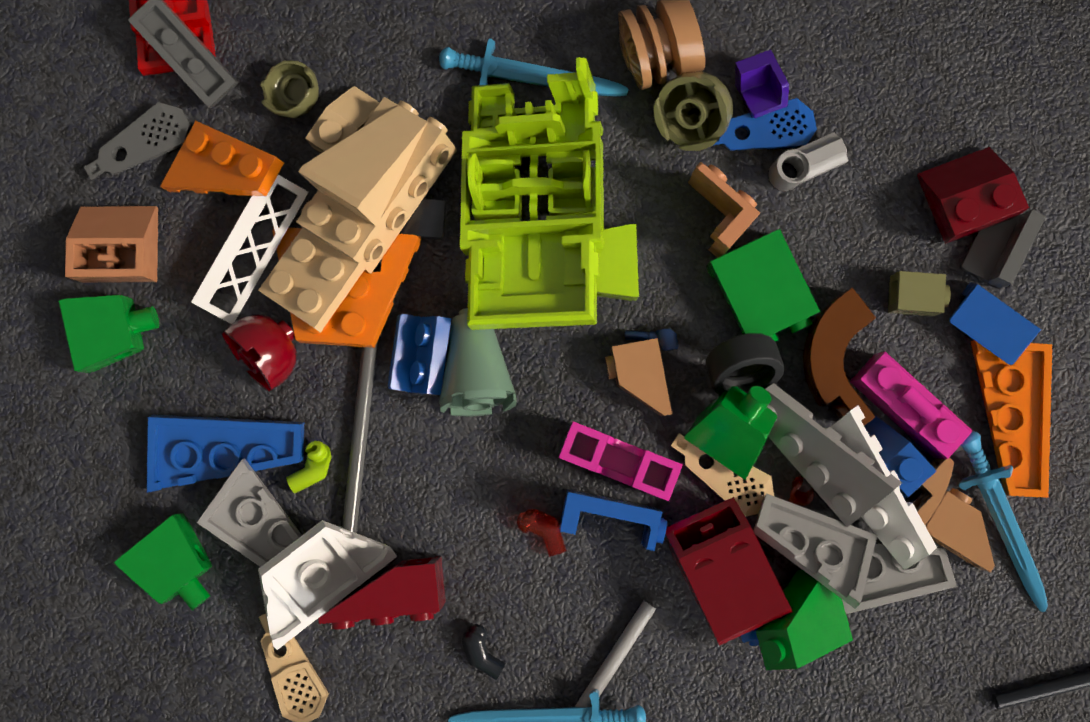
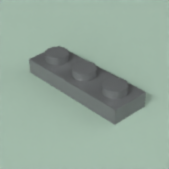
M148 0L128 19L208 108L215 106L239 83L164 0Z

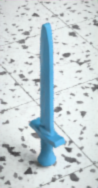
M493 39L487 41L486 52L483 58H480V56L475 57L474 55L470 56L469 54H459L450 47H445L439 55L440 66L445 70L459 67L460 69L480 71L479 85H488L487 78L494 77L549 87L547 83L548 74L574 73L492 56L495 50V41ZM592 76L598 95H627L628 88L626 86Z
M972 431L960 446L968 453L976 475L963 478L959 487L962 490L975 485L979 487L1027 593L1041 612H1045L1048 604L1043 583L999 481V478L1011 477L1013 466L1008 465L991 470L987 459H985L986 456L983 454V449H981V435L978 432Z
M594 689L589 695L592 704L590 707L469 711L452 715L448 722H646V713L640 705L626 710L605 709L602 711L599 704V691Z

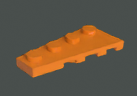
M971 341L998 468L1008 465L1013 466L1011 477L1001 478L1005 495L1048 498L1052 344L1030 343L1013 365H1009L978 342Z

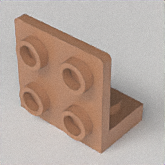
M700 162L694 169L688 183L726 216L710 235L715 242L709 248V251L719 258L730 249L759 216L760 212L755 208L757 203L750 195L742 190L736 192L726 183L728 179L720 169L712 164L707 167L704 163Z

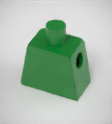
M123 295L59 300L73 367L76 372H95L144 350L141 332L159 328L158 314L153 306L136 310L132 298Z
M730 386L698 415L684 439L745 480L758 459L777 419L776 413L767 407L772 400L770 393L760 386L751 387L748 393H745L737 386Z
M184 513L170 516L114 562L119 569L160 604L172 600L179 594L191 611H193L211 596L198 578L212 567V564Z

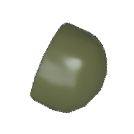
M284 60L271 67L265 80L261 82L264 100L261 101L263 106L280 117L299 118L309 113L318 99L319 87L317 78L313 70L300 61Z

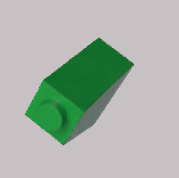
M802 569L796 571L783 590L792 612L756 630L766 670L798 669L853 641L842 599Z

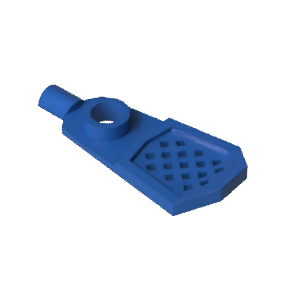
M798 98L788 100L787 107L758 118H752L750 113L732 118L727 131L714 145L724 144L730 151L802 147L808 144L817 130L814 112ZM738 128L746 129L748 138L745 140L738 139L735 136V130Z

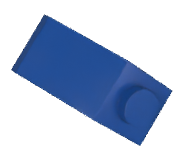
M874 415L875 418L864 427L869 436H876L882 447L879 454L889 471L895 470L902 482L899 486L902 496L909 497L937 470L910 441Z

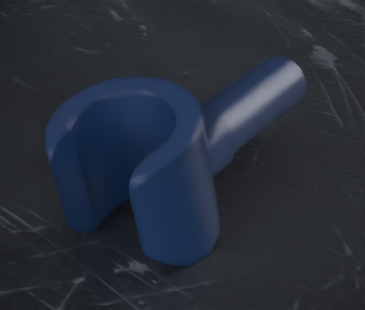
M671 329L650 332L625 330V340L645 341L658 338L660 352L675 350L679 347L677 334Z

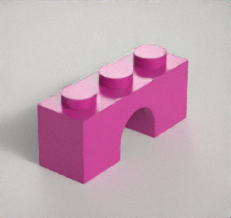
M574 421L570 426L558 457L667 501L670 500L683 464L630 445Z

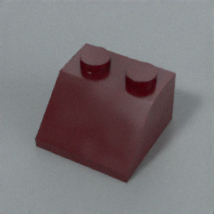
M990 147L917 174L945 244L1016 218L1029 208L1014 171Z

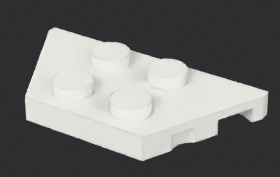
M322 520L261 566L258 572L270 639L273 646L278 650L394 560L397 555L392 548Z

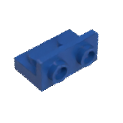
M399 314L397 316L388 380L389 389L428 395L441 394L451 318L440 316L419 317L407 314Z

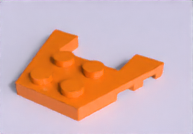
M288 227L276 248L278 260L281 259L302 228ZM398 234L382 257L381 271L372 272L371 274L363 271L321 333L290 312L296 341L309 344L375 348L394 305L395 295L401 282H404L409 271L408 266L414 253L418 251L421 239L416 235Z

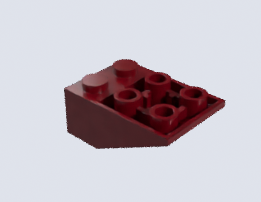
M734 497L666 528L665 536L671 554L719 646L792 612L748 520Z
M442 556L401 561L329 609L318 618L319 624L330 623L331 629H346L354 627L355 622L370 619V625L394 623V618L410 615V621L433 619L434 614L440 612L446 602Z

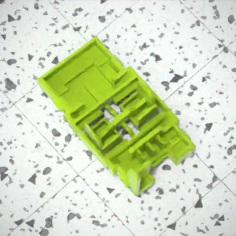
M576 58L577 72L547 75V83L554 97L555 105L552 104L551 100H546L545 106L533 107L531 102H525V108H514L515 93L510 83L472 86V100L469 101L468 123L471 125V130L462 132L460 249L465 255L469 256L466 259L465 282L466 284L468 283L467 325L471 330L597 324V282L595 277H599V253L596 252V249L604 248V240L601 232L604 231L603 142L601 139L603 127L601 121H595V116L598 115V93L596 92V84L594 83L586 58ZM539 156H546L547 164H552V168L548 171V178L538 177ZM521 157H530V178H521L519 169H515V166H521ZM591 161H596V168L591 167ZM522 195H530V221H521ZM538 195H548V211L550 216H546V220H538ZM471 197H472V214H473L474 219H475V220H472V221H470V215H471Z

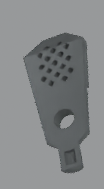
M157 102L99 149L98 159L85 166L84 169L91 180L106 171L117 175L145 161L153 160L181 147L192 128V124L181 108ZM125 149L127 152L126 158L123 161H117V152Z

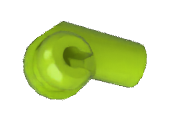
M312 441L307 445L305 451L308 455L305 468L286 477L288 485L294 494L323 480L327 476L332 457L328 445L321 441Z

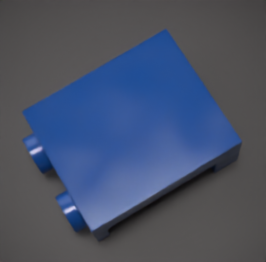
M567 489L559 525L560 532L576 535L580 511L644 524L641 544L646 550L655 551L656 542L663 544L667 520L662 518V511L659 509Z

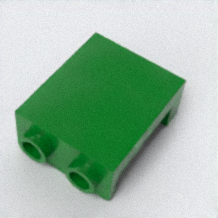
M780 229L714 259L706 266L712 280L716 278L743 335L761 333L770 336L776 342L779 340L776 335L777 332L789 327L791 332L795 333L813 324L810 316L820 312Z

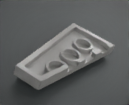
M773 383L766 388L772 398L767 407L777 415L776 422L768 437L846 527H849L902 484L892 474L886 477L872 465L875 461L861 451L857 454L840 441L842 436L834 429L820 426L812 419V412Z

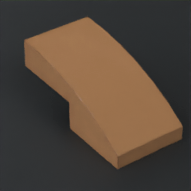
M950 457L949 459H934L930 464L937 471L917 489L921 495L913 502V505L924 525L927 524L935 513L947 490L954 461Z

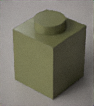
M899 271L891 275L888 313L936 316L944 313V308L948 307L951 296L950 286L946 285V274Z

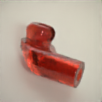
M528 509L518 516L517 526L523 533L530 531L543 537L548 556H554L567 551L556 518L538 509Z

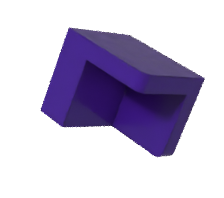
M771 49L735 62V86L752 118H758L788 106L789 83Z

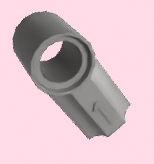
M833 132L800 148L787 150L770 166L769 180L778 190H792L805 181L848 162L847 148L842 138ZM782 163H790L794 166L797 172L796 178H789L783 173Z

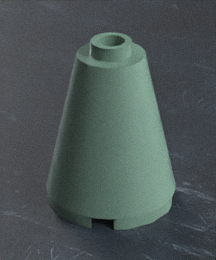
M468 308L459 311V315L452 319L439 400L440 412L444 413L447 408H450V415L470 417L492 414V407L503 405V412L510 410L516 406V393L495 330H471L467 325Z

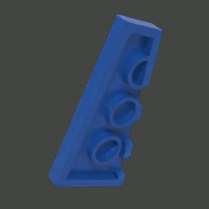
M151 415L148 417L147 492L177 485L193 484L213 478L228 477L244 458L254 471L299 463L303 460L304 422Z

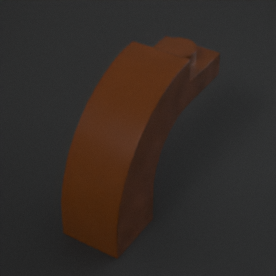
M851 288L831 301L814 320L805 341L803 366L809 390L819 406L828 405L834 400L837 404L833 407L834 411L841 419L859 405L865 416L861 420L865 426L875 416L848 382L843 360L846 347L853 336L875 320L876 317L857 292Z

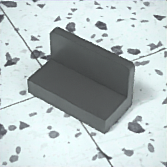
M1032 209L1022 215L1020 214L1016 218L978 231L960 265V269L998 289L1012 285L1046 216Z

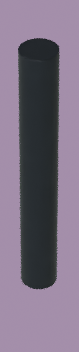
M1090 670L993 694L994 705L999 710L1090 687Z

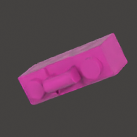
M885 351L874 354L850 381L935 459H949L972 433V429Z

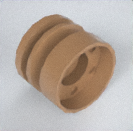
M657 0L656 19H653V16L644 4L637 6V20L630 9L619 11V41L626 66L632 73L639 89L644 90L651 87L652 75L658 84L665 83L667 79L666 64L668 63L676 76L686 72L704 70L705 52L695 12L689 0Z

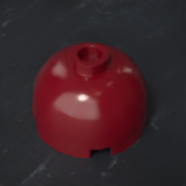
M245 316L232 323L222 333V337L237 361L242 360L250 369L246 372L266 391L270 392L273 388L278 387L291 375L296 364V349L292 343L295 339V334L283 320L276 323L268 316Z

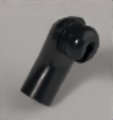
M473 624L469 627L468 632L463 634L462 638L466 659L471 666L497 680L506 663L487 652L485 643L488 637L487 629L480 624Z

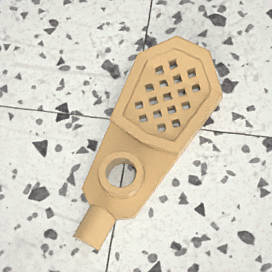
M680 433L671 444L673 448L685 455V466L724 501L734 497L745 517L759 513L766 493L774 496L772 477L767 473L753 467L746 478V483H743V478L738 475L734 477V472L713 459V464L710 468H702L699 464V458L706 453L685 440L684 436Z
M266 613L259 616L266 632L260 642L271 674V681L282 717L293 722H310L319 718L329 695L327 689L295 637L284 644L287 649L284 656H279L274 652Z

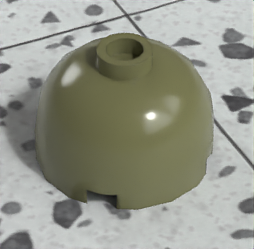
M703 71L686 72L671 79L662 88L654 104L655 123L661 135L667 141L671 139L674 143L680 145L678 148L685 151H701L713 146L727 131L733 115L732 98L727 87L716 76Z

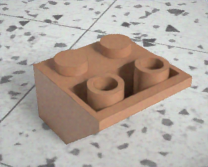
M157 206L80 207L66 237L65 277L82 283L157 282Z

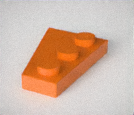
M195 121L160 187L169 192L191 190L201 194H208L209 191L225 192L228 195L267 196L284 162L274 155Z

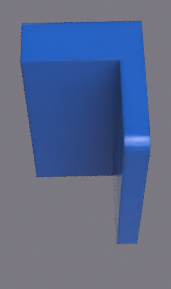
M970 282L961 293L965 296V299L949 318L951 324L1009 365H1013L1041 331L1039 327L983 287L973 282Z

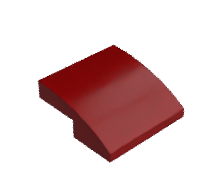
M129 0L130 17L148 0ZM164 0L216 57L208 1ZM130 23L131 29L136 35L138 70L141 74L145 76L175 72Z

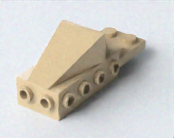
M384 97L379 105L370 112L367 122L361 129L305 163L298 171L318 191L312 200L305 204L300 217L296 221L302 229L258 291L320 333L365 270L370 274L373 272L457 151L446 135L448 129L442 123L432 117H429L427 121L420 118L418 111L402 100L396 104Z

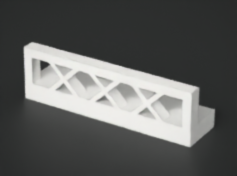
M278 175L267 196H251L191 303L230 324L234 323L308 192ZM278 184L296 194L297 197L290 209L274 213L270 196ZM267 203L269 214L259 217ZM286 215L278 228L275 217ZM271 218L275 231L272 241L255 246L251 234L255 222ZM248 236L251 247L240 250ZM267 248L259 261L256 250ZM252 251L256 269L252 275L236 279L232 267L233 260L236 255ZM229 269L232 280L221 283ZM248 281L240 294L237 283ZM233 285L237 302L230 314L209 303L217 289Z

